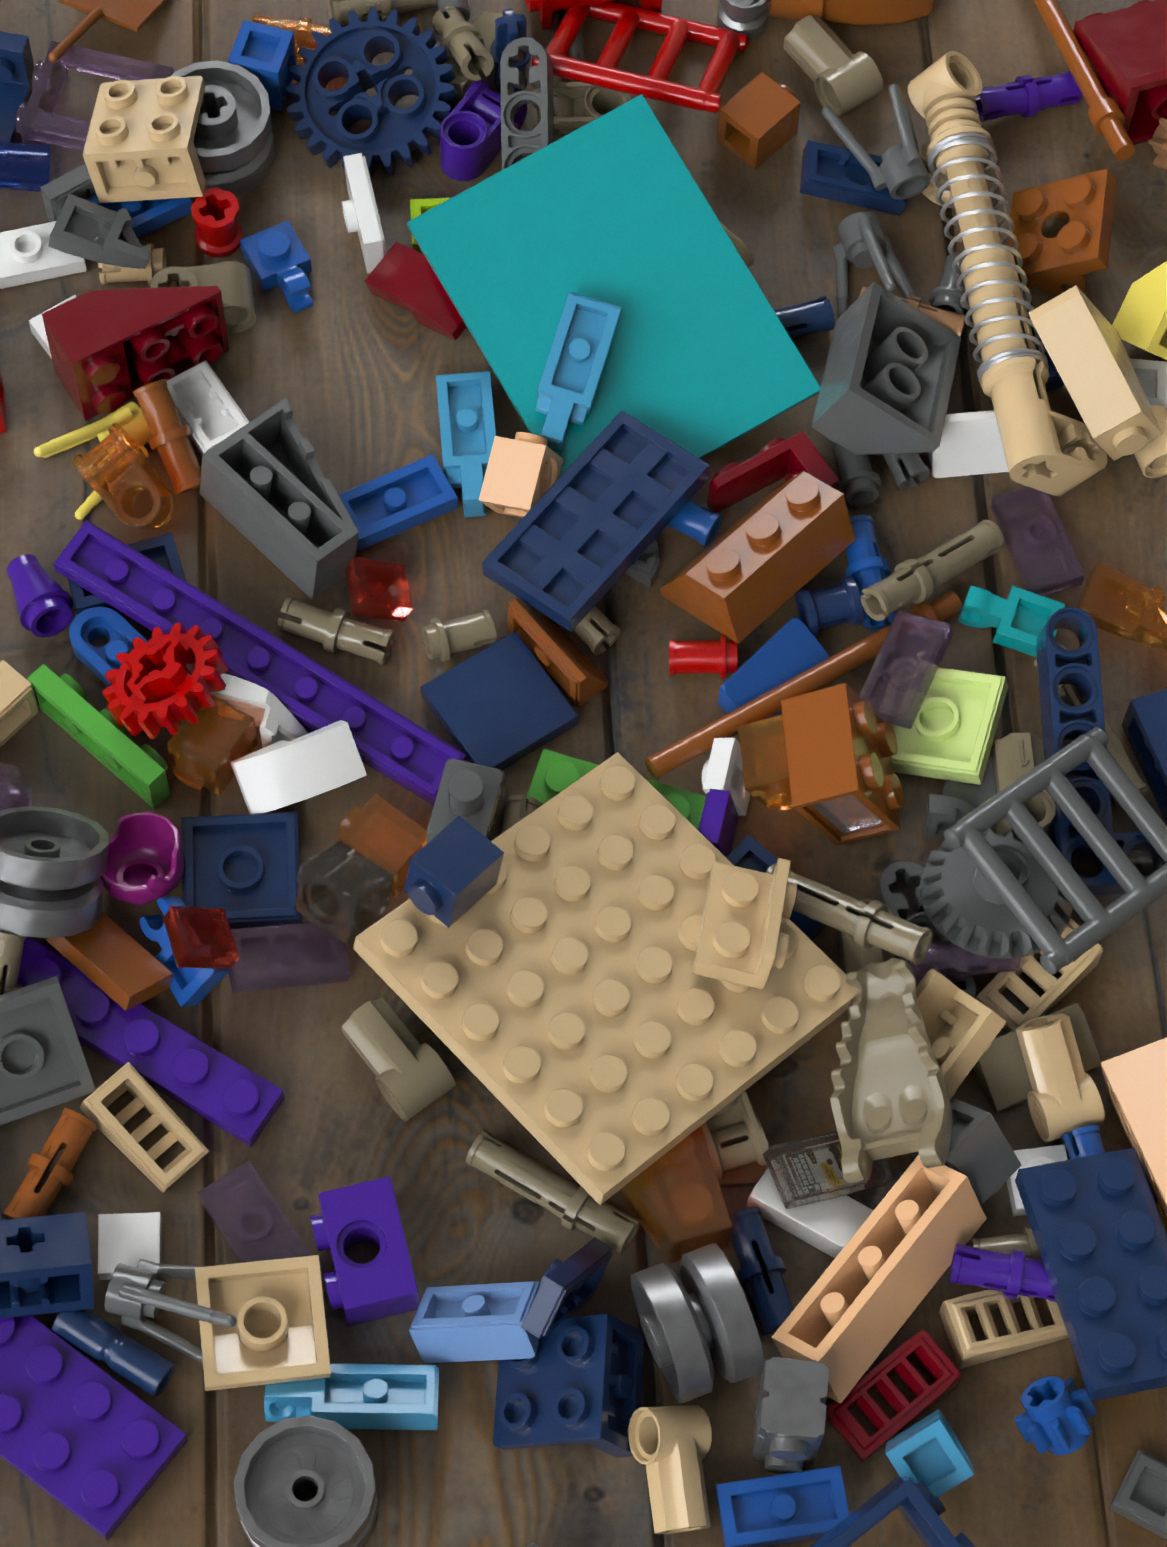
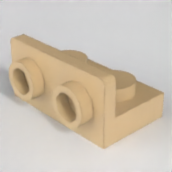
M778 858L773 874L714 861L708 881L692 974L764 989L771 968L782 969L787 953L789 934L779 932L781 919L790 918L797 892V884L787 882L790 860Z

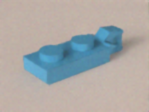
M573 292L568 293L537 390L538 402L535 411L547 415L541 437L548 440V447L562 450L570 422L583 425L586 415L590 414L621 316L622 307Z
M490 371L435 375L444 474L452 489L462 488L464 518L486 516L485 504L479 501V496L494 437L496 436Z
M330 1364V1378L265 1385L264 1412L265 1420L268 1422H279L283 1419L311 1415L337 1422L345 1429L438 1430L439 1367H436V1365Z

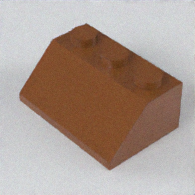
M805 471L775 487L659 588L661 595L739 644L855 541L844 494Z

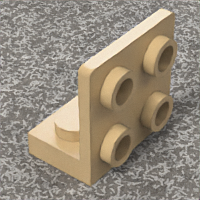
M170 76L160 79L131 81L117 80L114 82H104L100 85L82 154L99 203L203 197L206 180L193 142L205 90L202 76Z

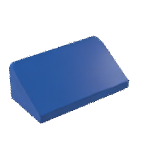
M794 616L723 683L719 689L718 706L728 714L828 659L830 656L806 625ZM782 710L746 730L758 740H761L783 718Z

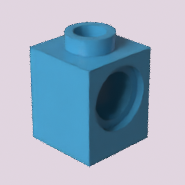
M939 1409L886 1442L885 1454L899 1476L911 1478L915 1485L922 1480L933 1496H941L974 1475L973 1462Z

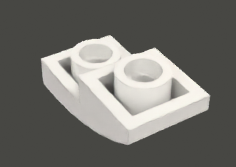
M342 720L290 742L278 741L230 762L250 814L273 811L367 776L349 725L346 721Z

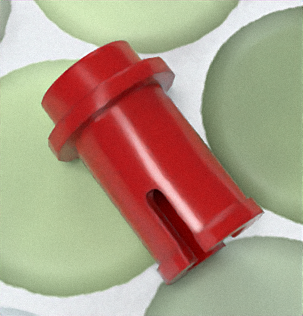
M724 634L720 635V640L676 641V639H670L669 641L670 675L720 674L721 679H727V674H734L738 670V643L733 640H727Z

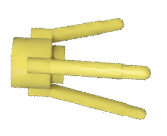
M132 401L101 420L52 439L34 449L35 456L48 458L98 437L104 449L112 457L120 453L125 456L76 510L75 517L78 520H83L133 466L149 457L144 445L148 443V439L152 435L141 408Z

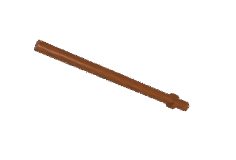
M949 591L929 603L923 601L912 605L908 615L646 758L645 764L652 777L658 779L712 749L714 738H732L782 710L781 700L817 691L920 633L928 636L937 631L939 622L962 610L960 598L955 592Z

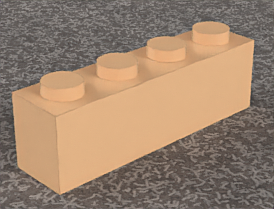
M1166 1037L1100 1063L1107 1094L1132 1147L1136 1149L1144 1173L1167 1220Z
M918 1155L771 1337L783 1358L824 1362L823 1364L830 1368L827 1397L840 1404L951 1265L956 1243L966 1246L987 1219L968 1177L945 1165L926 1168Z

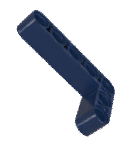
M1066 607L1056 611L1051 615L1037 637L1036 652L1045 760L1061 750L1062 742L1065 740H1075L1094 727H1099L1105 732L1098 632L1095 621L1087 612L1080 608ZM1064 628L1074 632L1079 640V649L1067 650L1059 646L1053 635L1054 630ZM1072 684L1077 687L1083 695V705L1070 706L1064 703L1059 697L1058 685ZM1087 762L1080 764L1065 775L1079 795L1089 802L1093 813L1128 858L1130 851L1140 850L1152 858L1154 872L1166 864L1142 832L1113 833L1110 791ZM1055 802V816L1050 828V839L1071 866V855L1073 853H1086L1092 857L1097 867L1096 876L1086 878L1079 875V877L1093 895L1125 894V891Z

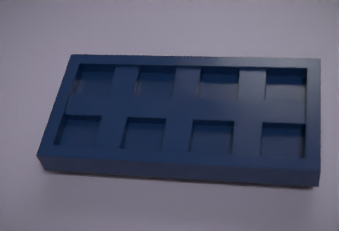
M621 410L481 563L483 575L572 632L710 478V465Z
M1135 1147L1018 1169L1015 1183L1090 1400L1096 1401L1166 1387L1167 1233Z

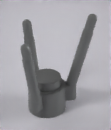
M897 84L889 86V93L901 143L889 147L882 153L881 159L883 162L880 167L876 165L832 109L824 107L822 115L870 175L876 191L888 188L893 199L901 200L914 197L929 186L930 177L919 152L910 111L907 106H904Z
M858 212L846 217L838 227L842 242L832 248L836 260L838 318L848 309V263L853 262L857 268L861 269L875 266L888 292H892L896 288L893 280L894 277L905 299L909 300L911 295L918 297L894 254L890 238L883 234L879 217L872 212Z
M140 1259L137 1267L119 1263L111 1276L104 1304L105 1311L122 1316L121 1326L142 1331L202 1364V1349L147 1319V1317L156 1319L160 1310L163 1309L228 1328L234 1327L237 1323L233 1315L166 1296V1282L157 1280L158 1278L196 1279L195 1268L207 1266L159 1264L145 1259Z

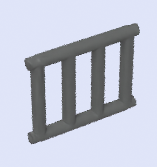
M1094 727L1086 734L1079 736L958 820L955 825L944 832L945 840L949 846L954 849L960 847L964 849L1044 953L1040 957V963L1045 971L1050 974H1055L1064 966L1072 963L1167 893V826L1105 748V745L1108 744V738L1106 733L1099 727ZM1086 761L1166 863L1147 878L1142 876L1065 777L1067 773ZM1043 790L1049 793L1125 891V894L1106 908H1103L1024 806L1027 801ZM1003 818L1085 922L1065 938L1060 936L983 836V832Z

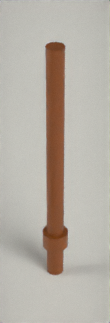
M1033 0L1089 106L1087 115L1096 133L1105 137L1117 160L1124 161L1131 158L1135 153V147L1123 126L1125 117L1117 101L1107 96L1057 0Z

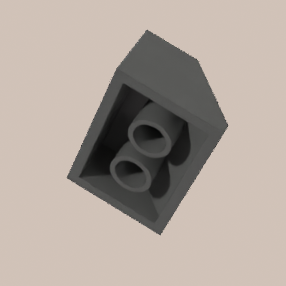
M873 282L836 321L811 427L822 433L830 441L838 443L855 455L934 452L941 442L961 337Z

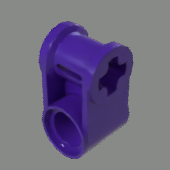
M483 79L475 81L470 86L463 99L444 118L441 124L440 167L449 178L457 181H470L479 177L501 151V95L492 91L490 83ZM523 104L515 112L514 123L518 130L521 129L528 110L527 104Z

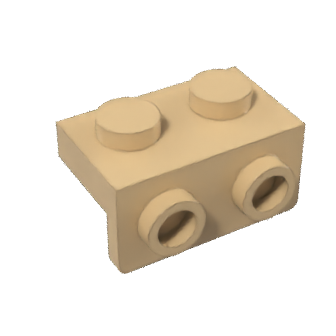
M930 969L916 987V998L933 1054L939 1064L951 1099L983 1053L991 1046L993 1040L1007 1021L959 989L942 974L934 969Z

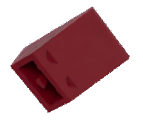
M217 285L90 290L42 313L55 373L85 421L99 414H109L116 411L126 401L134 398L133 391L142 386L162 379L168 381L204 361H207L210 365L218 360L222 354L229 351L222 294Z

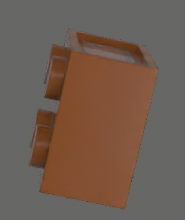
M846 683L781 700L792 807L836 846L900 830L898 808L904 806V792L898 776L893 772L892 755L897 754L898 744L891 723L889 721L884 722L874 712L868 700L863 701Z

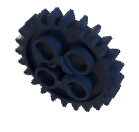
M376 8L370 9L367 21L360 22L354 10L349 11V25L342 27L334 18L329 19L332 34L326 37L314 30L312 35L317 47L314 50L306 47H299L298 49L302 60L305 62V66L293 65L289 68L293 79L298 83L286 86L285 91L289 99L295 102L288 106L287 110L292 121H299L294 126L300 140L308 139L306 146L313 156L324 151L322 158L329 168L342 159V167L345 171L343 156L362 153V157L365 156L370 178L374 175L376 164H383L390 176L394 175V161L400 158L410 168L414 167L411 152L418 149L426 155L432 153L427 138L432 136L440 139L441 124L438 120H444L452 112L451 106L445 102L458 99L455 86L449 84L456 76L452 65L445 64L449 57L444 45L434 47L437 41L431 29L419 35L420 26L414 17L401 27V20L397 10H392L385 22L380 20ZM391 52L394 54L392 60L387 64L381 66L371 64L374 57L380 53ZM406 70H413L411 75L405 74ZM345 77L348 79L345 86L339 90L328 91L325 89L327 84L334 78ZM374 88L378 94L369 98L366 91ZM416 95L419 97L416 103L409 108L399 109L395 107L397 101L403 96ZM332 111H339L336 116H331ZM357 121H372L370 128L364 133H349L351 126Z

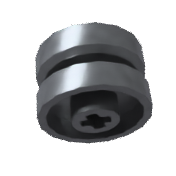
M218 60L193 63L174 72L171 76H202L205 84L193 140L206 180L205 189L217 187L224 191L232 192L235 197L254 189L269 174L275 157L268 92L258 77L240 65Z
M27 806L7 808L0 811V931L24 937L56 938L73 936L94 927L101 919L104 887L103 881L99 877L106 871L109 846L108 832L98 822L81 814L58 808Z
M716 1243L682 1255L680 1264L681 1281L675 1272L664 1263L631 1275L634 1302L646 1341L670 1392L678 1403H685L712 1392L714 1383L713 1365L721 1376L731 1383H736L759 1374L764 1369L765 1361L762 1345L753 1315L733 1268L724 1252Z
M311 1415L283 1419L260 1432L241 1455L233 1481L236 1510L242 1528L253 1547H363L371 1537L379 1510L373 1464L360 1440L339 1423ZM305 1489H316L317 1494L312 1500H299L303 1498Z

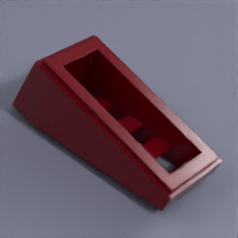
M921 1329L859 1380L841 1404L836 1401L826 1409V1419L863 1463L886 1445L888 1440L901 1433L955 1390L962 1379V1375L929 1334ZM916 1358L935 1380V1383L929 1386L910 1361ZM896 1372L917 1397L911 1403L890 1380V1377ZM877 1389L897 1413L894 1418L890 1420L869 1394L873 1390ZM856 1404L878 1429L871 1437L849 1412V1409Z

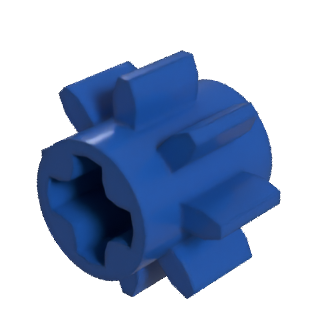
M1048 1376L1036 1380L1025 1389L1020 1402L1026 1412L1015 1417L1014 1422L1026 1443L1033 1442L1039 1454L1049 1450L1055 1455H1066L1078 1450L1086 1443L1092 1432L1086 1419L1098 1412L1090 1400L1086 1389H1078L1073 1378L1069 1377L1063 1381L1059 1377Z

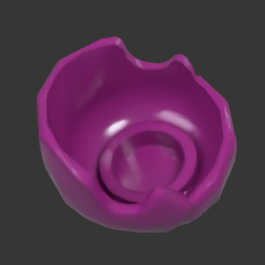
M152 812L129 814L119 818L116 832L109 840L106 871L99 877L103 881L104 890L111 897L134 905H146L169 894L180 882L184 870V848L180 831L168 817Z

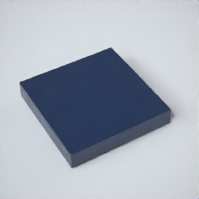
M515 631L420 687L421 697L461 752L466 754V759L470 763L503 770L578 725L577 713Z
M298 812L181 817V833L184 848L182 901L188 911V924L203 923L207 931L302 927Z

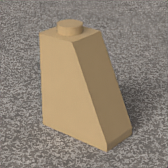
M1077 285L1028 312L1038 335L1092 438L1114 461L1122 456L1137 453L1149 441L1162 435L1119 333Z

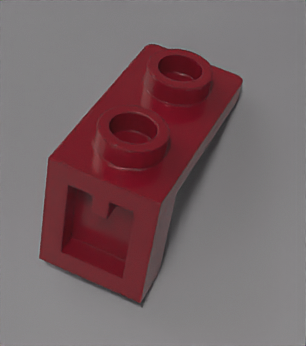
M801 431L788 439L781 437L772 440L761 449L758 455L741 464L733 462L722 467L716 472L709 483L707 506L712 512L719 513L785 477V481L803 471L838 490L840 480L804 431Z

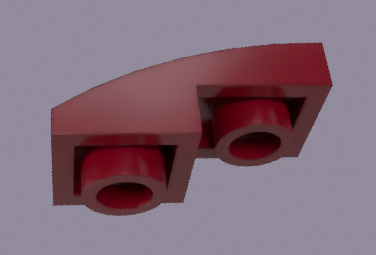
M397 241L364 281L373 295L409 310L418 324L455 341L467 327L426 257Z

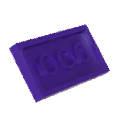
M32 1315L0 1318V1457L108 1541L187 1443V1436Z

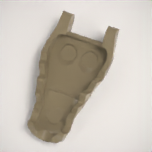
M890 958V960L881 963H868L860 970L846 975L848 985L858 988L861 992L851 1001L849 1006L850 1021H845L841 1024L842 1040L836 1043V1051L841 1060L840 1066L832 1070L831 1073L834 1092L830 1097V1102L842 1148V1172L844 1180L851 1184L870 1179L874 1160L919 1152L920 1160L926 1168L945 1165L949 1154L953 1123L949 1093L939 1064L933 1054L918 1007L913 966L906 960Z

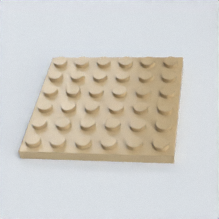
M618 752L491 841L504 852L497 884L449 928L434 915H427L421 912L408 899L357 935L353 948L599 1205L608 1200L849 1009L851 1001L861 992L858 988L848 985L846 974L787 918L781 919L779 931L789 934L785 961L782 969L771 968L764 989L692 974L708 881L713 863L715 861L728 865L733 864Z

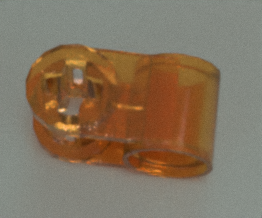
M114 423L108 428L109 435L87 454L78 453L72 458V462L81 476L103 498L122 523L136 528L153 530L166 525L172 518L175 505L170 489H168L147 462V458L138 444L119 424ZM143 489H148L153 496L154 504L147 516L139 518L133 508L134 498Z

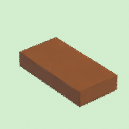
M104 912L101 913V919L92 929L73 936L47 938L46 940L125 1011L170 988L173 973Z

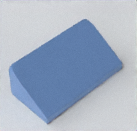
M540 1282L427 1287L409 1329L421 1359L426 1363L531 1359L535 1357L539 1338L523 1329L521 1325L538 1292Z

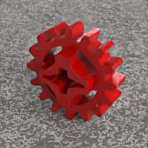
M175 623L169 634H164L158 626L153 629L152 639L144 642L141 638L136 637L133 639V646L135 648L129 654L118 653L116 655L121 666L119 669L106 672L105 677L111 685L102 690V694L109 703L107 706L120 726L125 725L131 735L136 736L144 730L150 739H155L162 727H166L171 735L178 733L179 722L187 719L188 722L196 724L199 722L197 711L202 707L213 709L216 703L210 695L212 692L225 690L226 684L220 675L228 671V665L222 658L223 653L210 634L205 636L199 626L195 625L187 632L181 623Z

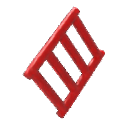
M609 1L565 9L567 12L546 50L552 59L553 76L636 96L642 94L645 98L717 114L722 105V95L718 93L736 53H744L745 49H747L749 37L747 34L735 32L734 30ZM587 17L616 24L596 63L567 57ZM637 29L666 36L647 76L617 69ZM686 41L716 48L698 88L668 81ZM532 58L531 66H538L539 61Z

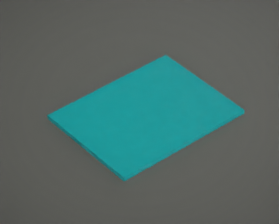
M642 94L407 222V227L531 434L541 436L547 417L546 414L535 411L538 402L537 390L568 293L573 292L622 307L621 316L590 414L586 415L583 425L570 422L562 450L549 447L564 459L559 478L621 410L699 459H703L820 392L821 387Z

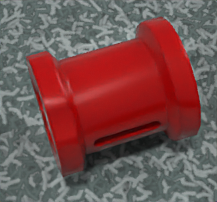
M217 187L205 189L203 197H196L191 206L192 217L197 224L195 231L197 246L202 253L210 257L222 258L230 256L240 248V240L243 239L241 225L236 220L240 214L238 199L232 192L224 191Z

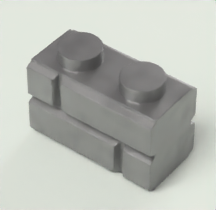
M772 1357V1359L766 1360L757 1391L756 1423L753 1432L751 1455L757 1462L765 1463L766 1471L782 1475L802 1472L803 1468L814 1464L825 1433L827 1407L825 1401L828 1394L830 1368L824 1365V1362Z

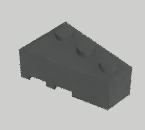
M284 398L202 454L199 494L313 600L353 571L359 531L330 478L325 479L314 459V449L308 438L303 439L292 418L293 410L287 399Z

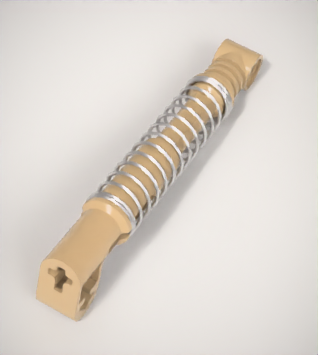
M949 51L910 81L908 95L917 112L926 120L931 139L926 152L930 172L933 173L931 179L933 185L939 188L935 197L937 202L943 205L939 214L941 219L947 222L944 234L945 237L951 240L948 251L950 255L956 257L952 268L954 272L960 275L956 281L957 288L964 292L960 299L962 307L968 310L964 320L966 325L973 328L968 337L971 343L977 345L973 352V357L975 361L981 363L977 371L978 380L983 393L992 399L1011 480L1053 496H1062L1104 469L1107 464V453L1092 438L1086 424L1051 411L1045 387L1050 376L1048 371L1049 365L1046 355H1044L1043 343L1039 341L1040 336L1031 319L1028 318L1027 308L1029 312L1034 310V307L1030 304L1032 296L1030 289L1026 287V273L1021 269L1023 260L1021 254L1017 251L1019 243L1017 237L1013 234L1015 227L1013 220L1009 217L1010 207L1008 201L1005 200V187L1000 182L1002 174L1000 167L996 165L998 158L990 133L981 127L975 98L982 91V81L978 71L967 57L957 51ZM990 165V169L985 174L984 170ZM994 169L996 178L989 176ZM937 177L948 179V181L940 185ZM987 179L995 183L990 191ZM998 186H999L1001 195H997V194H994V193H993ZM943 190L951 191L952 198L947 203L941 198ZM991 197L999 200L994 208ZM1002 203L1005 209V213L997 211V209L1001 206ZM947 207L955 208L956 216L951 220L946 218L945 215ZM995 214L1003 217L999 224H997ZM1006 221L1008 222L1009 230L1001 228ZM951 224L959 225L960 233L956 237L950 235L949 228ZM1000 232L1007 234L1003 242L1001 241ZM1010 238L1014 245L1013 248L1005 245ZM955 242H963L964 251L957 254L954 252L953 246ZM1014 256H1016L1018 265H1015ZM960 259H963L960 265L961 270H959L957 263ZM1019 273H1020L1021 278H1022V283H1020V281H1019V277H1018V274H1019ZM962 279L964 281L965 288L962 286ZM1023 291L1025 292L1027 298L1026 301L1023 298ZM966 297L968 298L969 305L965 301ZM971 314H972L973 323H971L970 318H969ZM1031 327L1034 328L1035 337H1033ZM975 332H976V336H977V340H978V341H976L975 338H974ZM979 350H980L982 359L979 358V355H978Z

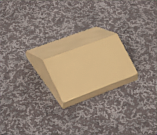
M319 1255L195 1268L198 1305L233 1315L237 1320L236 1325L232 1328L199 1320L205 1391L331 1377Z

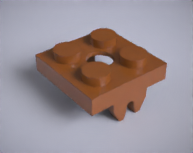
M1108 168L1013 192L1010 218L1013 220L1015 227L1013 234L1017 237L1019 243L1017 251L1022 256L1023 265L1021 269L1025 271L1027 276V288L1038 285L1044 292L1056 297L1066 291V284H1068L1071 288L1077 285L1084 293L1087 287V274L1108 269L1118 181ZM1056 215L1069 221L1068 224L1061 228L1056 237H1044V226L1051 217ZM1010 238L1006 246L1013 248L1014 245ZM1014 256L1015 265H1018L1016 256ZM1019 273V274H1018L1019 281H1020V283H1022V278H1021V275H1020V273Z

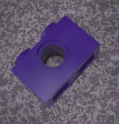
M390 1176L318 1193L321 1213L310 1216L318 1252L330 1249L334 1271L323 1274L331 1310L343 1308L348 1327L417 1310L419 1307L418 1289ZM361 1242L371 1243L379 1249L376 1258L364 1264L355 1263L346 1256L348 1250L353 1245Z

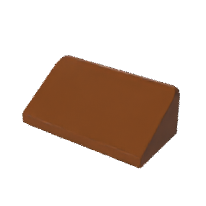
M514 598L508 603V632L511 634L515 631L551 680L574 706H582L608 686V680L555 621L523 600Z

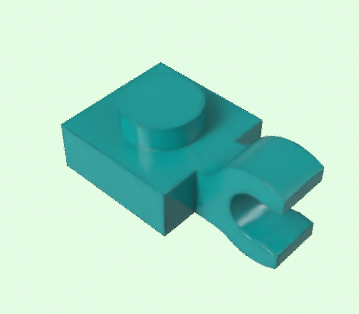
M970 586L958 621L973 628H997L993 643L1037 658L1036 644L1038 635L1051 615L1059 609L1065 608L1066 604L1012 586L1007 599L996 596L985 589ZM1055 629L1054 632H1053L1054 638H1055L1057 629Z

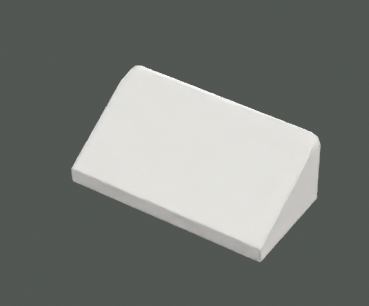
M994 410L946 414L940 446L934 452H928L933 477L945 478L1009 472Z
M774 1160L749 1195L746 1209L752 1207L760 1208L762 1218L833 1258H836L874 1211L843 1193L792 1204ZM777 1177L780 1178L782 1185L779 1184Z

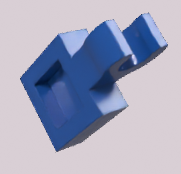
M289 221L240 240L241 253L263 292L279 286L293 313L313 306V301L307 292L311 290V285L305 275L312 272L311 259Z

